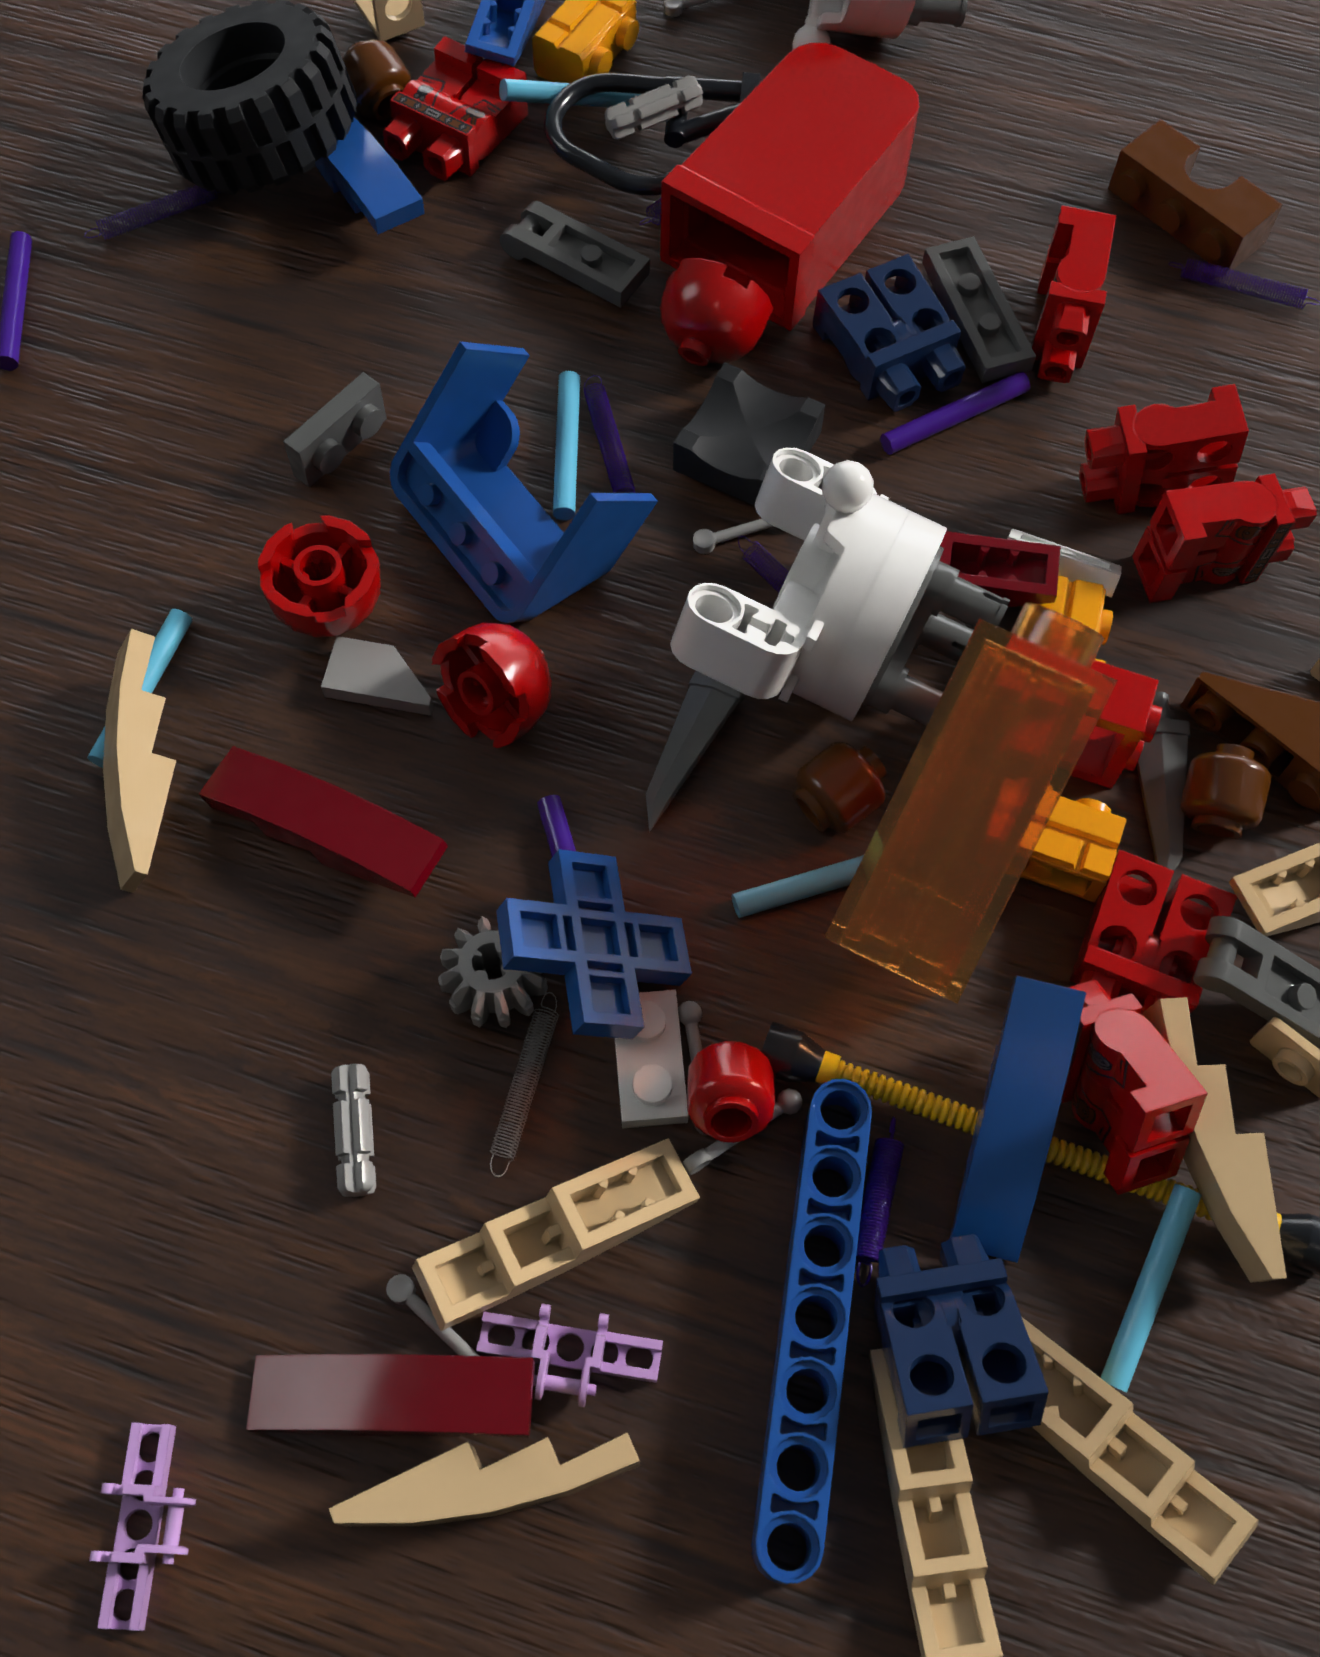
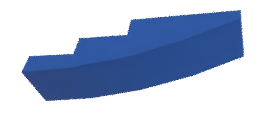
M481 0L465 43V52L514 67L530 39L546 0Z
M355 118L351 122L350 131L345 139L337 141L336 150L327 158L321 157L315 162L317 169L334 193L340 191L355 213L362 211L378 235L425 214L423 198L384 148Z
M1017 975L1013 978L999 1044H996L982 1109L978 1111L950 1236L951 1238L975 1234L987 1255L1018 1263L1041 1181L1086 996L1084 991Z

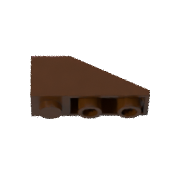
M1202 672L1195 680L1180 707L1191 714L1193 720L1201 728L1214 732L1228 744L1240 745L1251 749L1254 752L1253 760L1264 765L1271 774V778L1287 789L1291 797L1298 804L1312 809L1320 815V702Z

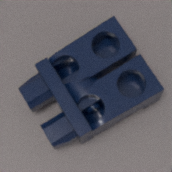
M909 254L866 270L865 278L861 273H858L818 290L812 326L822 340L830 338L844 357L851 375L856 381L861 383L860 390L867 401L881 396L894 412L911 406L919 398L921 385L917 381L927 376L936 390L941 392L954 388L961 383L966 368L959 352L956 350L961 330L953 319L949 320L945 309ZM896 276L894 286L886 288L884 282L890 277ZM850 295L849 303L839 307L838 300L843 296Z
M975 1234L951 1237L941 1243L940 1259L943 1267L924 1271L920 1270L914 1248L901 1245L881 1249L878 1254V1278H876L874 1316L878 1332H880L882 1348L889 1368L898 1408L897 1422L903 1448L968 1438L971 1418L977 1436L1041 1425L1049 1391L1011 1288L1007 1284L1008 1276L1002 1258L989 1260Z

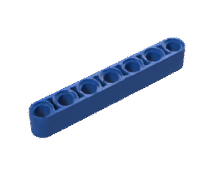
M832 1079L823 1083L815 1091L804 1124L752 1536V1558L757 1569L768 1580L778 1584H795L810 1578L819 1568L824 1553L872 1117L871 1101L866 1091L856 1082L847 1079ZM828 1105L845 1107L854 1118V1126L845 1130L830 1127L824 1121L821 1109ZM822 1169L838 1172L847 1184V1193L839 1197L823 1195L816 1189L812 1175ZM813 1236L829 1238L838 1248L839 1262L831 1267H821L814 1264L808 1259L804 1251V1242ZM804 1305L821 1307L828 1313L831 1320L832 1330L830 1335L823 1339H812L805 1336L796 1324V1310ZM796 1376H807L814 1379L820 1385L823 1392L821 1410L812 1414H804L793 1408L786 1395L788 1381ZM797 1449L806 1453L811 1458L815 1468V1477L809 1489L794 1491L787 1488L781 1482L777 1474V1461L782 1452ZM788 1525L795 1528L802 1534L806 1543L804 1561L793 1571L779 1569L771 1562L767 1553L769 1535L777 1526Z

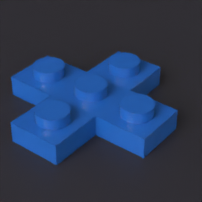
M558 849L548 862L554 903L506 898L496 910L503 969L564 975L573 1035L634 1039L645 1028L637 982L681 986L692 974L682 918L626 912L616 857Z

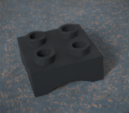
M724 362L700 409L693 419L682 428L673 443V470L755 506L757 495L775 452L783 448H798L810 452L821 434L825 404L809 397H793L773 391L752 379L742 369Z

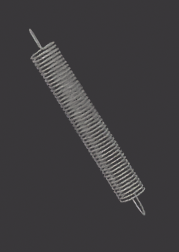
M547 992V993L543 996V999H544V997H545L547 994H549V993H550V994H553V993H552V992ZM543 999L541 1001V1007L549 1009L553 1013L543 1009H535L552 1015L534 1010L531 1024L528 1028L529 1031H527L528 1034H526L527 1037H525L526 1040H524L525 1043H523L524 1046L521 1049L522 1052L514 1074L515 1077H513L514 1080H512L509 1089L508 1099H506L507 1102H505L506 1105H504L505 1108H503L501 1115L502 1118H500L501 1121H499L500 1124L497 1127V1134H495L496 1137H494L495 1140L492 1143V1150H490L493 1154L492 1158L494 1155L512 1158L513 1160L508 1162L507 1168L502 1175H495L492 1171L495 1177L503 1176L508 1169L509 1163L514 1161L540 1078L539 1075H541L540 1072H542L546 1054L549 1050L548 1047L559 1014L556 1012L557 1000L555 1010L542 1006ZM503 1116H507V1117H510V1118H513V1119H517V1120H520L521 1122L515 1121V1120H512V1119H509V1118H505V1117H503ZM501 1122H504V1123H507V1124H510V1125H514V1126H517V1127H519V1128H515V1127H512V1126H509V1125H506V1124H502ZM500 1129H504V1130H507V1131H511V1132H514V1133H516V1134H512V1133H509V1132H506V1131H502V1130H500ZM498 1132H502V1133H505V1134H509V1135H512V1136H514V1137H510V1136H507V1135H504V1134H500V1133H498ZM497 1135H501V1136H504V1137H507V1138H511V1139H513V1140H508V1139L499 1137V1136H497ZM496 1138L512 1142L513 1144L497 1140ZM494 1141L501 1142V1143H504V1144H508V1145H510V1146H512V1147H508V1146H505V1145H502V1144H498V1143H496V1142H494ZM495 1145H499V1146H502V1147H506V1148L511 1149V1150H506V1149L497 1147V1146H495ZM493 1148H498V1149H500V1150H504V1151H507V1152H509V1153H505V1152H502V1151H498V1150H495V1149H493ZM496 1152H499V1153H502V1154H505V1155H508V1156L499 1155V1154H496Z

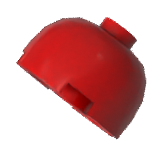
M684 258L681 260L677 270H673L670 274L660 305L661 323L669 339L679 348L678 353L683 359L697 366H706L708 363L724 364V362L729 363L742 358L753 350L764 332L773 310L769 296L753 280H750L746 289L738 282L723 276L727 268L725 264L704 258Z
M330 515L320 516L322 523L305 524L296 529L293 528L292 523L284 525L267 540L258 559L260 586L271 610L281 622L293 631L317 638L338 637L354 630L372 613L380 596V563L368 534L351 521Z
M482 622L471 626L440 643L432 657V665H441L440 671L444 681V685L436 689L438 698L450 718L471 738L476 736L480 730L489 739L494 740L493 747L495 748L511 744L528 733L540 721L548 707L552 693V679L545 656L530 637L511 625Z

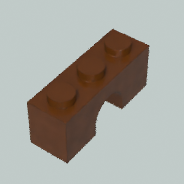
M1160 119L1121 149L1108 189L1201 258L1213 264V266L1215 264L1216 267L1219 265L1218 270L1220 266L1221 269L1223 266L1224 269L1226 267V271L1228 268L1229 271L1230 269L1233 270L1266 243L1283 204L1243 176H1240L1229 186L1219 189L1206 188L1193 182L1189 176L1201 147Z

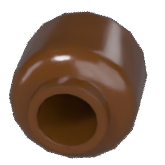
M371 39L356 42L348 48L342 58L356 92V112L366 119L391 120L390 99L398 91L402 92L405 86L412 80L410 74L394 48L385 41Z
M834 742L799 769L796 775L798 789L793 792V797L805 817L819 831L823 832L829 828L838 833H846L876 811L885 801L886 795L881 779L887 775V771L881 760L867 746L857 750L848 743Z
M1218 744L1215 752L1202 753L1192 759L1180 808L1192 820L1191 827L1194 830L1217 838L1238 839L1241 837L1242 831L1254 829L1259 825L1267 801L1271 774L1264 765L1253 760L1254 752L1251 749L1235 744Z

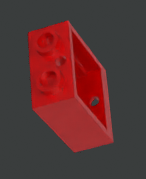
M1012 634L988 695L973 744L1067 775L1079 757L1070 776L1112 789L1123 769L1134 771L1142 753L1144 742L1150 743L1154 737L1162 714V707L1153 705L1159 680Z

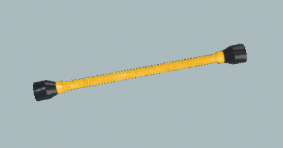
M774 1021L772 1022L761 1052L768 1057L774 1072V1078L785 1082H817L820 1084L832 1079H847L861 1086L866 1091L868 1097L873 1095L874 1100L881 1098L882 1103L889 1101L890 1106L897 1104V1108L903 1109L905 1107L907 1112L913 1110L915 1115H919L921 1112L923 1118H927L929 1115L932 1121L938 1119V1123L943 1124L946 1122L948 1127L954 1124L955 1129L959 1130L962 1127L963 1132L968 1133L970 1130L971 1135H973L978 1111L976 1112L974 1107L967 1109L966 1104L959 1106L958 1101L951 1103L950 1098L943 1100L941 1095L935 1097L933 1092L927 1094L925 1089L918 1091V1087L913 1086L910 1088L908 1083H905L904 1086H902V1081L899 1080L894 1083V1079L891 1077L886 1080V1076L883 1074L878 1077L877 1072L870 1074L869 1069L862 1071L861 1066L854 1068L852 1063L845 1065L846 1062L840 1060V1055L826 1051L806 1033ZM1052 1137L1046 1162L1050 1163L1053 1160V1164L1056 1166L1061 1164L1064 1169L1070 1166V1170L1073 1172L1078 1169V1173L1081 1175L1086 1173L1089 1178L1095 1176L1096 1180L1101 1181L1103 1179L1104 1183L1109 1184V1181L1103 1174L1109 1158L1108 1155L1103 1154L1100 1157V1153L1097 1151L1092 1154L1089 1148L1084 1150L1083 1146L1080 1145L1075 1148V1144L1072 1142L1067 1145L1066 1140L1062 1139L1059 1141L1058 1137ZM1171 1178L1129 1192L1135 1193L1137 1191L1139 1196L1145 1194L1147 1199L1154 1197L1156 1202L1162 1201L1164 1205H1167L1174 1184L1185 1186L1183 1182L1176 1183V1180ZM1192 1185L1185 1186L1199 1193L1198 1189H1194ZM1200 1198L1195 1213L1198 1217H1205L1206 1220L1210 1221L1212 1219L1202 1198ZM1277 1213L1284 1259L1297 1268L1320 1276V1217L1310 1213Z

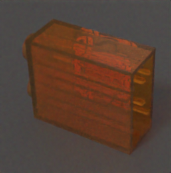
M1028 602L1024 604L1011 632L979 618L824 938L958 1004L1117 683V680L1091 669L1104 641V637L1101 634L1059 612Z

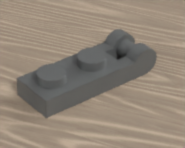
M532 201L522 211L520 216L521 222L518 225L511 224L499 238L501 247L512 258L522 260L525 257L620 308L650 274V258L539 201Z
M1227 916L1212 917L1205 935V940L1210 944L1207 957L1201 958L1198 961L1193 978L1194 982L1206 990L1223 993L1267 1021H1270L1273 1017L1281 1019L1320 1049V970L1238 919ZM1236 954L1244 958L1241 969L1234 965Z

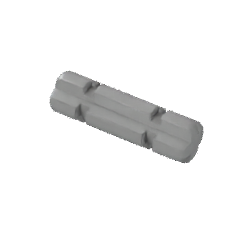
M688 75L672 83L673 88L671 89L669 84L629 99V106H626L625 102H621L608 107L604 112L606 128L613 139L620 140L634 134V128L637 126L639 131H642L678 116L679 109H681L682 113H686L699 108L703 103L701 84H698L694 76Z
M363 1064L340 1065L335 1067L331 1073L332 1094H335V1099H338L337 1102L333 1103L335 1155L342 1162V1164L336 1166L337 1189L345 1197L365 1196L374 1193L376 1189L375 1166H373V1162L369 1161V1158L374 1156L371 1104H369V1099L365 1098L371 1094L370 1075Z

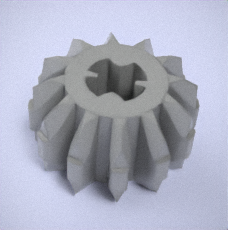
M481 916L477 925L478 934L472 936L468 931L457 928L454 937L459 949H442L440 959L442 965L448 970L438 977L439 985L442 992L452 994L449 1004L455 1014L464 1013L471 1009L472 1023L480 1028L487 1021L490 1013H496L499 1025L507 1028L511 1021L509 1010L515 1008L526 1016H530L534 1012L530 996L545 995L548 989L547 980L539 972L503 969L499 930H491L489 920ZM499 965L502 977L489 980L486 968Z

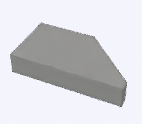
M336 637L321 685L324 697L425 715L432 714L433 705L431 697L394 646Z

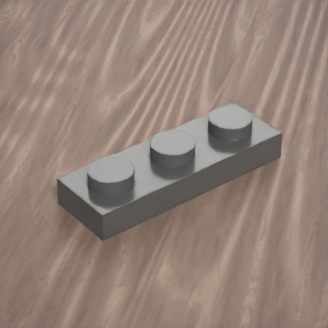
M975 237L925 248L922 265L949 319H953L961 330L959 339L981 383L1005 378L1020 371H1031L1036 354Z

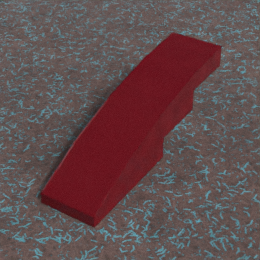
M946 531L940 544L944 548L940 561L960 570L958 577L1002 598L1010 599L1008 607L1055 602L1061 546Z
M235 746L231 747L199 792L201 798L211 808L254 822L266 836L310 851L324 866L415 898L448 848L447 843L442 838L374 803L288 765Z
M256 1355L246 1430L391 1437V1435L439 1437L475 1435L530 1438L535 1361L533 1358L465 1355Z

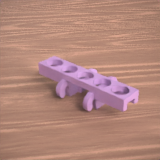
M541 1304L539 1320L483 1312L482 1329L476 1352L495 1357L533 1358L535 1363L540 1364L538 1375H534L533 1386H536V1400H541L544 1390L578 1395L579 1407H585L587 1395L595 1396L597 1385L589 1384L591 1372L657 1383L663 1341L607 1332L609 1314L600 1313L598 1331L549 1324L551 1305ZM495 1325L512 1327L515 1331V1340L511 1346L489 1343L488 1335L490 1330ZM530 1330L536 1331L532 1350L523 1349V1338ZM547 1334H548V1336H549V1346H548V1349H547V1350H544V1348H545V1343H546V1337H547ZM573 1334L582 1340L584 1351L579 1359L567 1362L558 1356L557 1344L562 1337ZM605 1343L616 1345L618 1358L615 1363L602 1362ZM594 1346L593 1356L591 1357V1351ZM632 1347L650 1350L653 1356L651 1367L645 1369L627 1366L625 1360L627 1352ZM549 1365L581 1370V1380L548 1375Z
M132 1422L121 1485L102 1483L101 1494L123 1496L114 1550L112 1552L91 1550L89 1561L108 1562L97 1629L145 1630L156 1554H163L162 1564H173L175 1554L188 1555L189 1549L179 1546L184 1507L195 1506L196 1499L183 1498L185 1491L183 1488H174L172 1497H165L176 1426ZM157 1433L160 1436L156 1460L154 1462H145L139 1454L141 1441L147 1435ZM146 1471L154 1473L152 1485L134 1484L139 1474ZM135 1496H142L144 1501L138 1500ZM164 1506H168L163 1545H158ZM137 1510H146L152 1517L153 1525L151 1531L143 1539L134 1540L128 1535L126 1530L128 1518ZM121 1563L139 1564L135 1580H128L122 1575L120 1571ZM131 1589L135 1591L130 1620L123 1621L114 1613L115 1599L123 1590Z

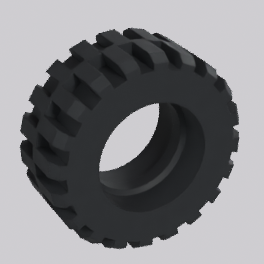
M266 0L252 1L249 6L240 7L238 4L225 8L226 12L213 16L210 14L200 19V23L189 29L186 27L176 34V40L171 44H165L158 51L157 61H151L146 70L142 92L144 107L178 172L186 180L205 190L213 192L217 189L224 194H236L238 190L245 189L250 193L263 190V186L275 183L278 186L290 181V176L300 171L303 174L316 167L315 162L321 157L327 158L336 150L337 141L344 140L350 131L357 105L355 99L356 92L330 27L324 18L307 6L300 3L294 5L289 0H277L275 3H268Z

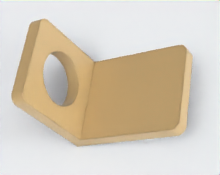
M354 0L355 5L379 40L385 41L425 26L421 0Z
M1273 1017L1251 1038V1045L1272 1061L1274 1069L1283 1078L1293 1084L1305 1086L1320 1098V1049L1281 1019Z

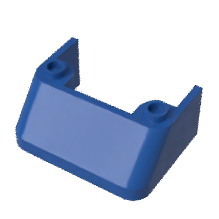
M460 341L393 458L390 468L391 486L397 498L489 612L503 623L527 622L607 574L620 558L658 500L651 493H590L565 532H563L507 466L518 447L520 430L516 416L503 400L530 355L524 348Z

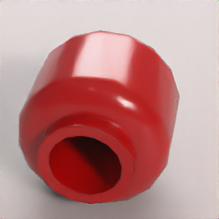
M723 1041L711 1044L699 1051L691 1061L688 1070L687 1111L693 1125L705 1135L722 1142L731 1143L744 1141L766 1128L773 1118L775 1106L774 1072L768 1057L757 1047L738 1041Z

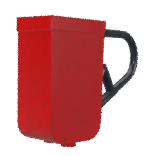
M808 43L798 46L788 53L764 79L760 78L761 73L743 72L742 81L695 77L698 84H701L703 100L737 103L688 120V112L682 113L681 109H679L678 116L666 121L664 134L666 145L678 148L683 144L707 136L708 138L681 165H676L672 171L655 176H640L622 171L571 143L562 130L564 115L576 102L592 94L601 92L643 94L666 84H669L671 89L673 88L672 83L686 76L597 73L579 78L562 89L549 104L544 118V132L552 150L565 162L617 190L641 196L661 195L660 260L675 269L678 268L681 260L684 258H704L727 265L723 276L738 282L746 289L750 280L756 282L769 296L773 310L769 320L789 331L805 315L806 308L817 296L818 290L828 283L900 195L905 185L919 111V95L914 87L901 77L840 47L828 43Z

